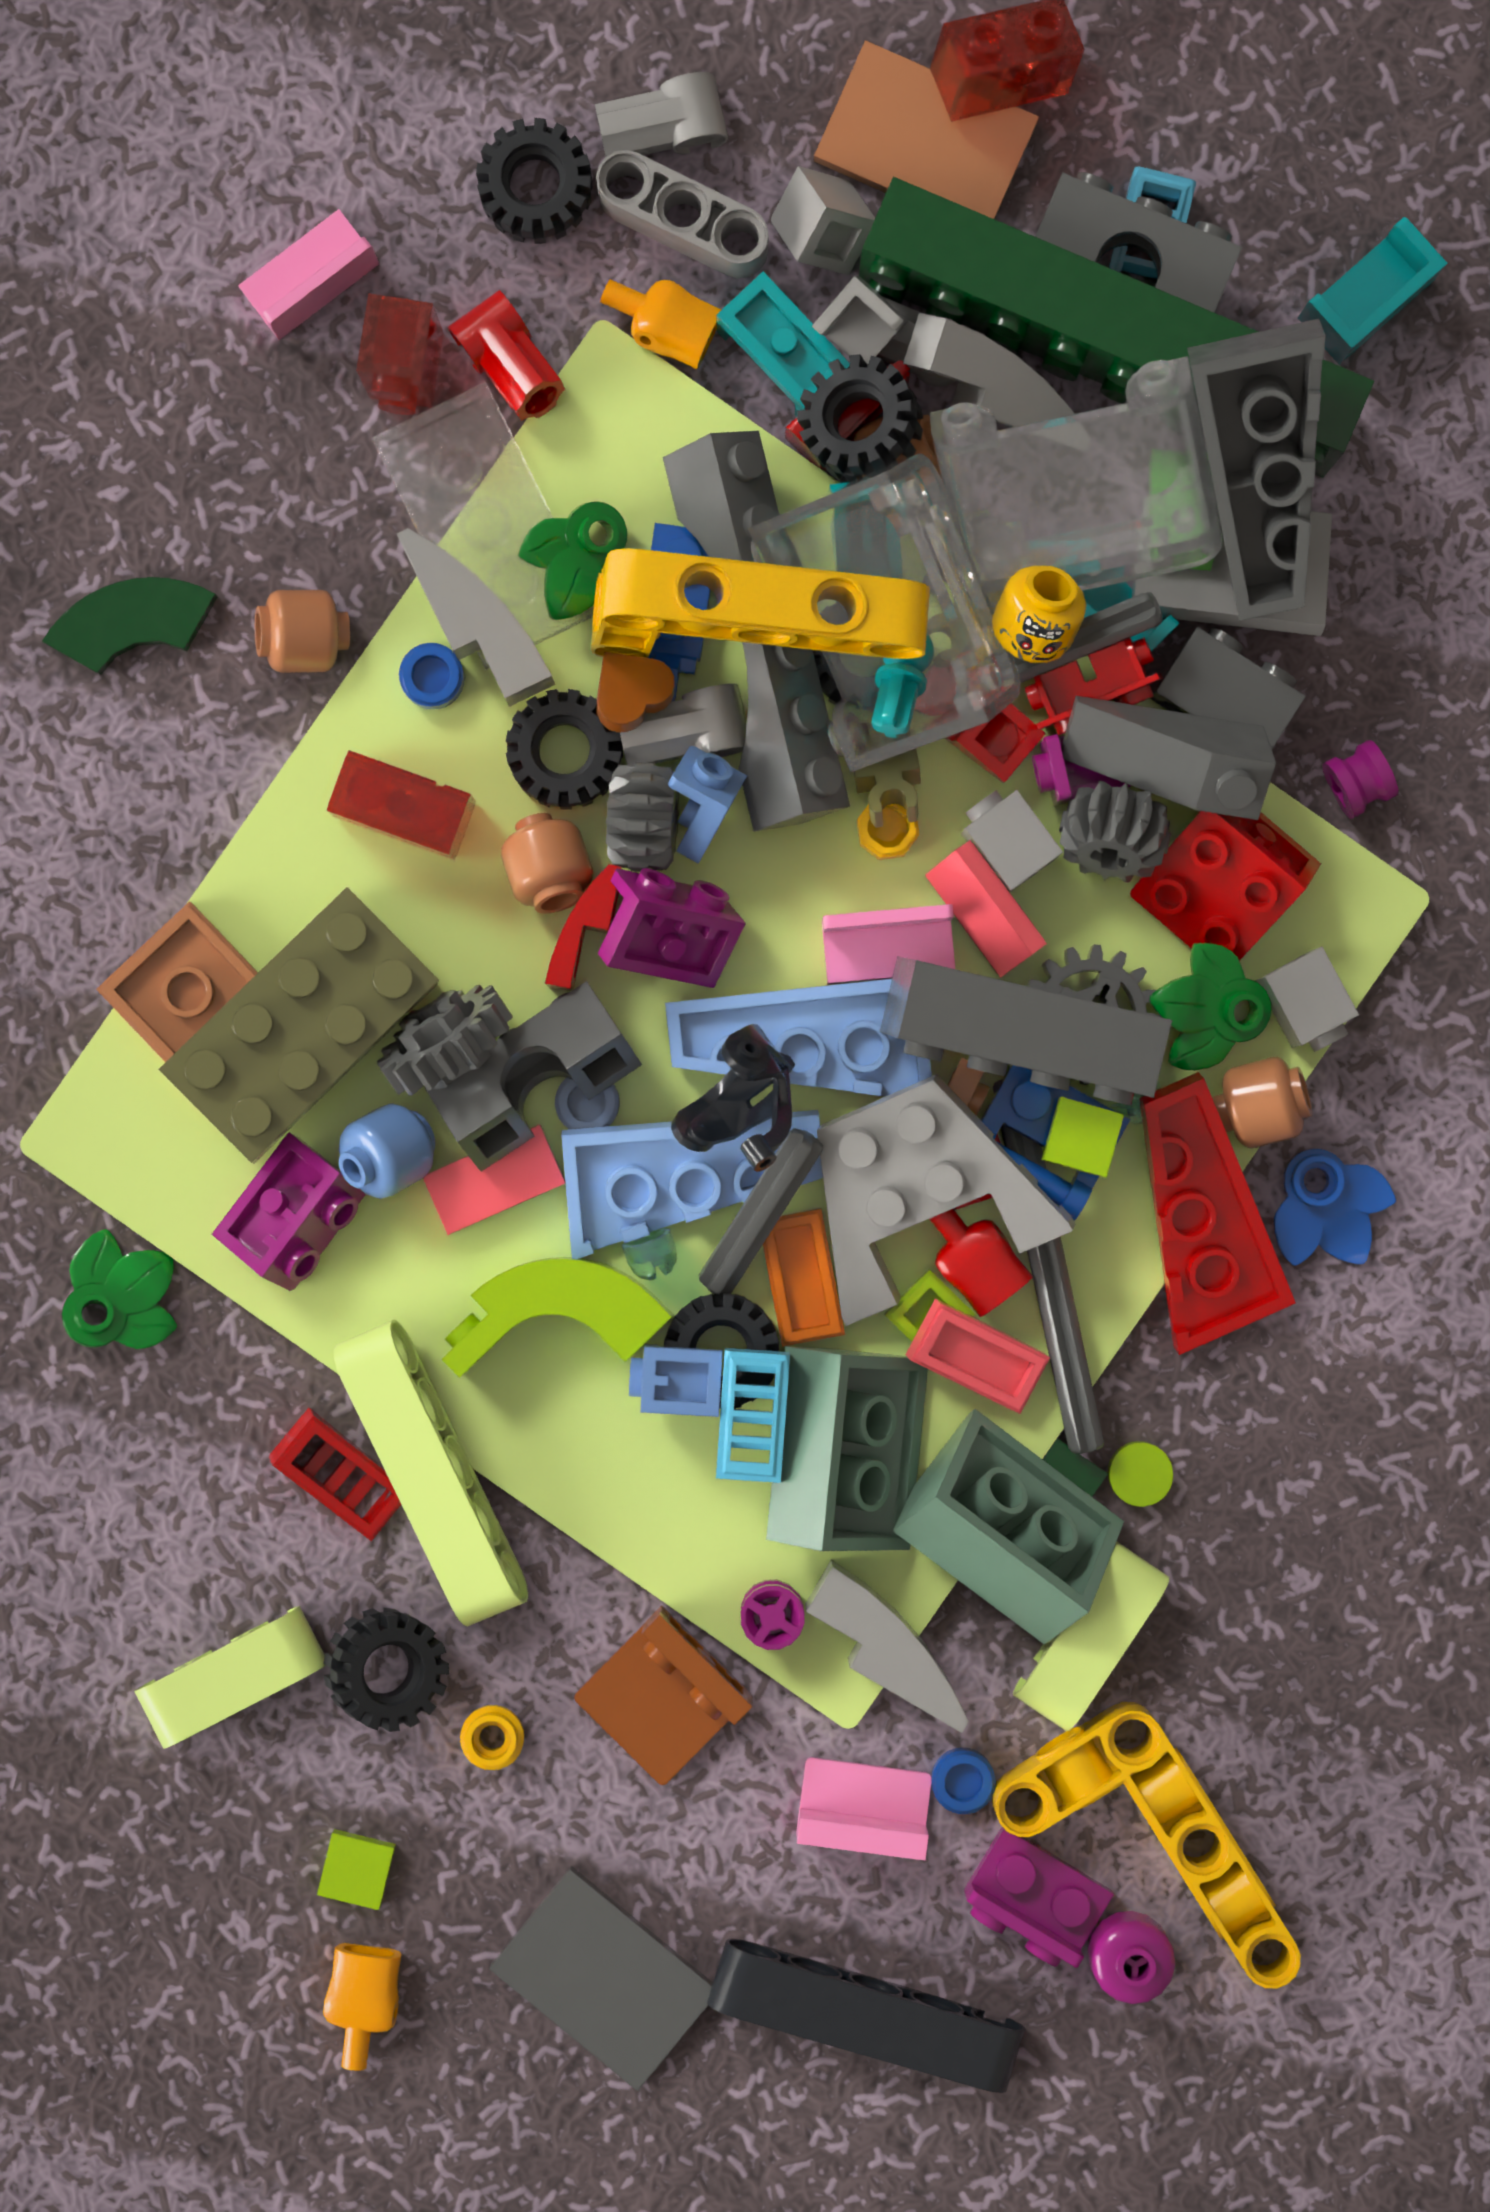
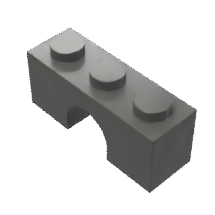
M1062 172L1035 237L1096 263L1106 252L1113 248L1121 246L1138 248L1145 252L1155 265L1157 272L1155 288L1215 312L1242 249L1241 246L1231 242L1232 235L1228 231L1208 222L1198 221L1195 227L1171 218L1173 211L1163 203L1151 198L1138 197L1136 202L1113 194L1114 187L1112 184L1096 175L1079 172L1075 178Z
M586 981L571 992L557 997L550 1006L526 1022L502 1034L497 1039L498 1044L488 1050L491 1056L480 1068L466 1072L454 1079L445 1088L431 1089L427 1093L457 1143L482 1172L535 1137L525 1121L523 1108L528 1094L540 1082L553 1077L572 1079L587 1099L590 1100L640 1067L642 1063Z

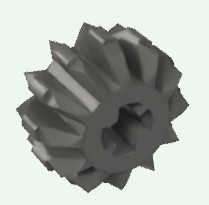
M635 762V765H618L613 772L612 781L609 783L606 819L607 856L612 865L640 872L643 868L667 870L673 862L678 834L679 792L673 790L668 785L674 773L671 768L656 766L655 763Z
M1099 781L1095 789L1090 787L1078 788L1075 798L1068 802L1067 811H1063L1059 831L1062 832L1060 844L1064 847L1063 858L1071 863L1079 864L1081 873L1094 872L1100 874L1104 881L1109 877H1118L1124 882H1131L1134 875L1142 878L1151 877L1155 866L1162 864L1163 855L1167 854L1171 833L1168 832L1170 821L1167 819V806L1160 802L1152 801L1150 791L1135 792L1130 790L1126 783L1122 787H1112L1106 782Z

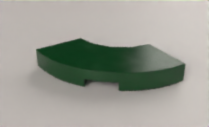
M145 577L119 581L88 594L72 605L54 623L42 642L101 675L117 656L137 646L165 644L188 651L218 596L201 586L171 578Z

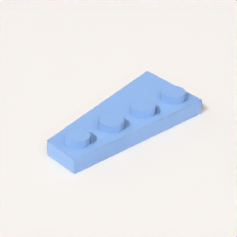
M892 978L665 1002L672 1067L726 1075L731 1068L722 1056V1045L730 1034L747 1025L758 1024L777 1051L790 1056L795 1063L794 1068L789 1073L790 1084L822 1087L875 1096H888L932 1076L930 1059L903 1053L906 1040L880 1032Z

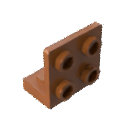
M662 1605L575 1693L574 1697L576 1703L660 1785H666L728 1721L735 1725L753 1707L752 1694Z

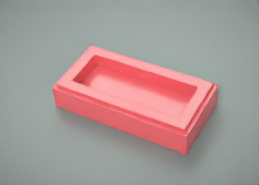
M971 840L956 849L925 874L946 905L953 904L954 916L1000 978L1047 944Z
M541 1125L531 1128L535 1137L482 1172L470 1157L467 1156L430 1172L423 1178L447 1235L565 1184V1178Z
M936 1298L905 1354L911 1361L1021 1414L1050 1359L1046 1353Z

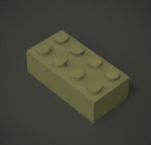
M346 887L158 1070L251 1163L255 1164L438 985L439 979Z

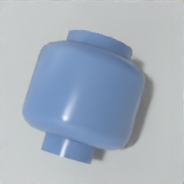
M393 1103L378 1107L349 1123L341 1133L339 1141L340 1157L338 1161L341 1174L351 1186L359 1188L366 1195L379 1199L393 1196L423 1179L432 1168L436 1144L434 1133L426 1119L416 1111Z

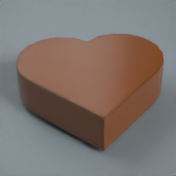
M604 652L597 693V716L600 722L607 729L617 733L629 732L636 729L643 722L646 713H657L664 710L671 703L675 689L674 675L670 667L664 662L652 658Z

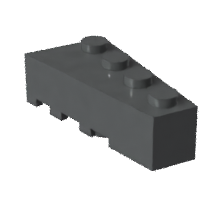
M1319 319L1187 348L1239 621L1305 607L1311 529L1310 513L1312 489L1315 480L1317 423L1319 421L1321 401V371L1326 337Z
M897 956L880 1032L906 1040L903 1053L942 1061L944 1049L969 1055L967 1068L1005 1076L1008 1064L1032 1069L1030 1079L1032 1083L1068 1091L1071 1079L1096 1084L1093 1097L1132 1105L1134 1093L1154 1098L1172 1020Z

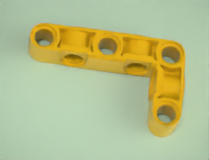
M616 549L607 554L602 572L598 573L591 651L600 657L604 656V652L647 658L655 640L659 639L661 633L891 659L920 658L925 655L930 587L924 583L907 579L644 549ZM696 584L707 586L714 592L718 605L709 610L695 608L686 599L684 589ZM825 599L838 601L847 611L848 622L840 625L826 622L818 612L817 602Z
M1121 1702L1109 1707L1086 1723L1073 1727L1049 1741L1035 1755L1004 1773L996 1781L995 1791L992 1796L994 1810L1000 1825L1008 1833L1017 1837L1037 1835L1073 1812L1087 1807L1124 1784L1220 1939H1225L1247 1976L1259 1986L1274 1989L1289 1984L1296 1977L1300 1968L1301 1955L1297 1944L1275 1911V1903L1177 1747L1173 1748L1158 1722L1144 1706L1135 1702ZM1130 1719L1144 1722L1146 1724V1736L1139 1746L1132 1749H1123L1116 1746L1114 1736L1118 1726ZM1029 1788L1039 1795L1036 1809L1031 1814L1023 1817L1009 1814L1005 1810V1802L1008 1796L1017 1789ZM1198 1829H1207L1213 1832V1846L1205 1855L1190 1857L1183 1853V1843L1191 1832ZM1276 1939L1282 1942L1280 1956L1273 1963L1257 1965L1252 1962L1254 1948L1261 1941Z

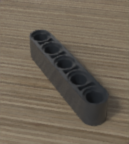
M734 1938L727 1939L707 2004L714 2010L739 2020L995 2093L1007 2091L1025 2032V2027L1022 2024L1007 2017L1005 2023L985 2018V2011L761 1944Z

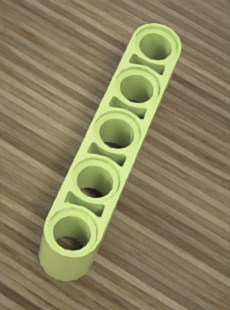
M391 1320L335 1345L333 1349L334 1361L339 1376L456 1617L463 1625L468 1627L527 1602L528 1589L520 1565L404 1327L398 1321Z

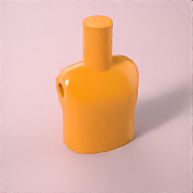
M609 279L600 303L633 317L631 334L638 345L659 355L674 358L695 369L699 368L717 330L716 315L722 310L698 299L671 280L656 281L646 294H643Z
M342 1943L335 1947L332 1977L325 1997L323 2014L327 2022L346 2029L341 2064L345 2069L354 2071L365 2070L367 2067L371 2032H386L393 2028L396 2023L399 2001L398 1976L402 1956L400 1951Z

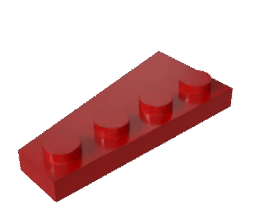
M1199 1072L1156 1090L1154 1098L1149 1096L1139 1098L1173 1347L1179 1355L1296 1304L1206 1081Z

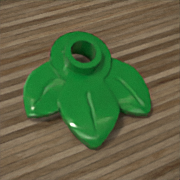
M588 502L576 507L568 518L544 519L528 531L521 544L518 557L534 567L546 569L544 597L548 615L552 620L574 617L594 605L598 573L602 572L607 554L610 551L625 548L627 527L621 514L611 505L604 502ZM594 522L600 523L606 531V539L601 546L595 545L589 537V529Z
M1194 943L1190 956L1192 975L1182 976L1166 983L1152 993L1149 998L1150 1004L1161 1018L1172 1020L1171 1026L1181 1032L1172 1045L1168 1062L1170 1065L1183 1070L1207 1069L1221 1063L1236 1042H1246L1260 1035L1271 1017V1000L1264 987L1251 979L1245 978L1240 961L1232 951L1224 946L1213 943ZM1247 1000L1250 1005L1249 1013L1244 1020L1237 1022L1234 1017L1235 1007L1239 1002Z
M104 1229L94 1233L84 1241L70 1263L69 1272L74 1291L67 1297L62 1309V1322L68 1336L76 1343L90 1348L103 1347L116 1341L133 1349H146L164 1341L177 1328L173 1317L158 1305L171 1283L174 1259L164 1252L154 1250L130 1252L122 1256L117 1241L109 1230ZM90 1304H99L105 1308L107 1318L99 1325H90L82 1318L83 1309Z

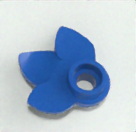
M1323 1149L1304 1150L1289 1161L1284 1171L1283 1185L1287 1197L1279 1206L1274 1216V1234L1277 1245L1284 1258L1294 1266L1305 1261L1318 1245L1337 1259L1354 1264H1364L1367 1261L1372 1241L1369 1214L1382 1211L1396 1202L1394 1192L1386 1178L1371 1166L1360 1164L1344 1165L1335 1154ZM1313 1168L1322 1170L1326 1176L1325 1187L1317 1193L1310 1192L1304 1185L1305 1174Z

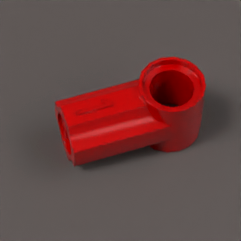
M500 290L447 327L458 346L462 345L474 362L472 365L480 375L483 372L486 373L499 394H501L521 421L531 417L540 418L556 406L557 400L565 390V387L559 376L530 340L532 336L527 326Z

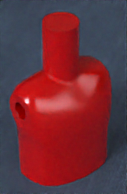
M954 1209L929 1219L947 1241L936 1254V1267L943 1277L964 1295L979 1317L995 1309L1033 1278V1275L1015 1255L1003 1232L992 1220L983 1219L967 1226Z

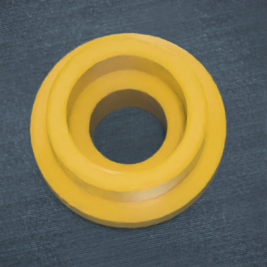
M500 1705L482 1706L474 1710L466 1718L460 1733L461 1748L467 1759L479 1768L485 1770L505 1768L517 1759L523 1748L524 1729L517 1715L506 1707ZM493 1725L503 1731L505 1741L500 1747L489 1748L483 1744L480 1734L485 1727Z

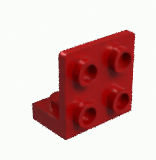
M1199 811L1189 825L1168 847L1167 854L1163 855L1162 864L1155 866L1151 877L1141 878L1131 889L1130 896L1191 949L1194 943H1213L1229 949L1240 961L1306 890L1322 863L1262 812H1260L1259 819L1255 820Z

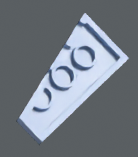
M818 1110L792 1112V1126L790 1130L794 1128L806 1130L818 1139L817 1130L820 1127ZM772 1118L751 1128L734 1140L715 1144L712 1149L706 1152L692 1151L681 1145L672 1133V1121L562 1130L561 1137L572 1258L579 1259L594 1254V1250L621 1241L627 1243L648 1236L651 1231L682 1221L688 1223L709 1216L712 1211L739 1202L744 1203L765 1170L760 1172L754 1171L740 1150V1147L751 1136L768 1133L772 1126ZM820 1156L801 1185L823 1178Z

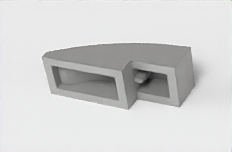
M919 313L903 364L957 381L958 385L952 400V408L1055 442L1084 450L1088 449L1091 437L1072 409L1042 376L1018 356L979 332L945 318Z
M407 528L397 533L458 660L482 650L509 707L555 685L550 671L529 635L507 606L475 573L444 549L411 529Z
M830 1560L805 1603L806 1612L857 1641L848 1657L851 1669L963 1733L969 1722L948 1677L925 1642L900 1613L868 1584L833 1560Z

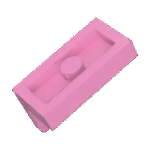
M338 209L239 284L238 287L278 340H280L378 266L379 262L368 240L365 237L359 236L340 209Z
M953 904L823 916L822 932L827 985L891 979L897 956L955 969L951 920L954 918Z
M815 1757L808 1758L805 1762L796 1830L797 1844L925 1861L929 1837L926 1821L931 1791V1775L921 1771Z

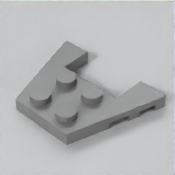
M937 1074L826 1122L817 1130L818 1140L823 1145L820 1159L841 1316L846 1326L898 1305L901 1299V1295L875 1241L986 1194L992 1195L1019 1253L1073 1231L1076 1225L1072 1216L1062 1205L1058 1207L1037 1185L1038 1180L1023 1164L1018 1165L993 1139L994 1134Z

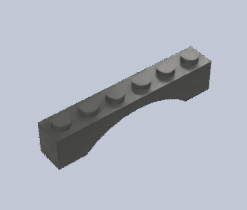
M759 430L710 433L663 457L677 519L698 540L709 557L792 566ZM742 642L747 665L748 714L745 743L738 770L747 775L742 786L753 831L799 825L850 807L813 651L810 649Z

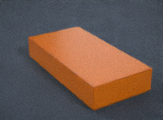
M822 1209L782 1215L763 1243L782 1347L845 1335Z

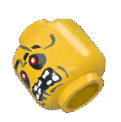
M1032 565L1019 569L1007 581L996 605L992 618L994 636L1006 651L1018 659L1030 663H1048L1059 659L1071 647L1083 622L1086 611L1084 593L1075 580L1060 568Z

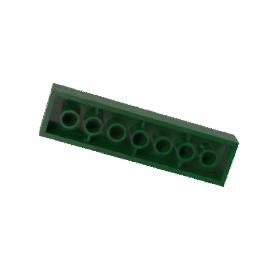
M894 176L862 248L859 277L881 296L899 304L906 300L927 309L925 312L927 315L952 319L960 325L985 334L986 337L1016 356L1021 349L1044 359L1041 364L1042 368L1059 378L1076 381L1080 374L1102 384L1100 392L1115 402L1134 406L1138 399L1160 408L1161 410L1158 415L1160 419L1183 430L1192 431L1196 424L1202 426L1187 348L1259 332ZM1322 360L1320 414L1317 423L1315 475L1322 478L1344 454L1375 382L1327 360Z

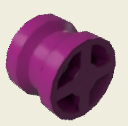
M1372 740L1356 746L1354 755L1346 759L1334 757L1322 764L1327 783L1341 810L1350 819L1363 814L1367 804L1376 799L1386 802L1399 795V789L1392 769L1379 747Z
M778 1579L764 1580L754 1584L745 1593L741 1603V1626L746 1637L754 1645L766 1650H780L791 1645L800 1636L805 1624L804 1605L799 1593L790 1584Z

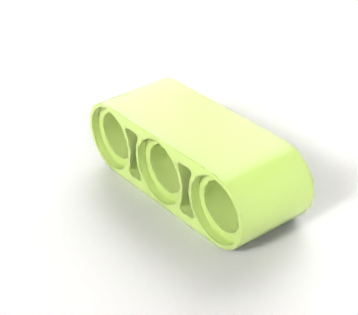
M1116 1542L1089 1613L1041 1646L1033 1658L1038 1664L1027 1680L1022 1677L1019 1679L1013 1691V1696L1065 1731L1073 1728L1161 1599L1169 1583V1576Z
M300 1606L288 1610L286 1615L271 1623L267 1621L230 1640L231 1643L214 1652L210 1650L175 1668L174 1672L160 1680L155 1681L154 1679L134 1691L163 1749L187 1739L326 1666L323 1664L325 1655Z

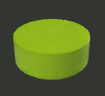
M1135 1441L1121 1446L1113 1454L1108 1465V1481L1113 1492L1121 1500L1133 1506L1145 1507L1159 1502L1169 1492L1173 1482V1468L1168 1456L1160 1448L1148 1442Z

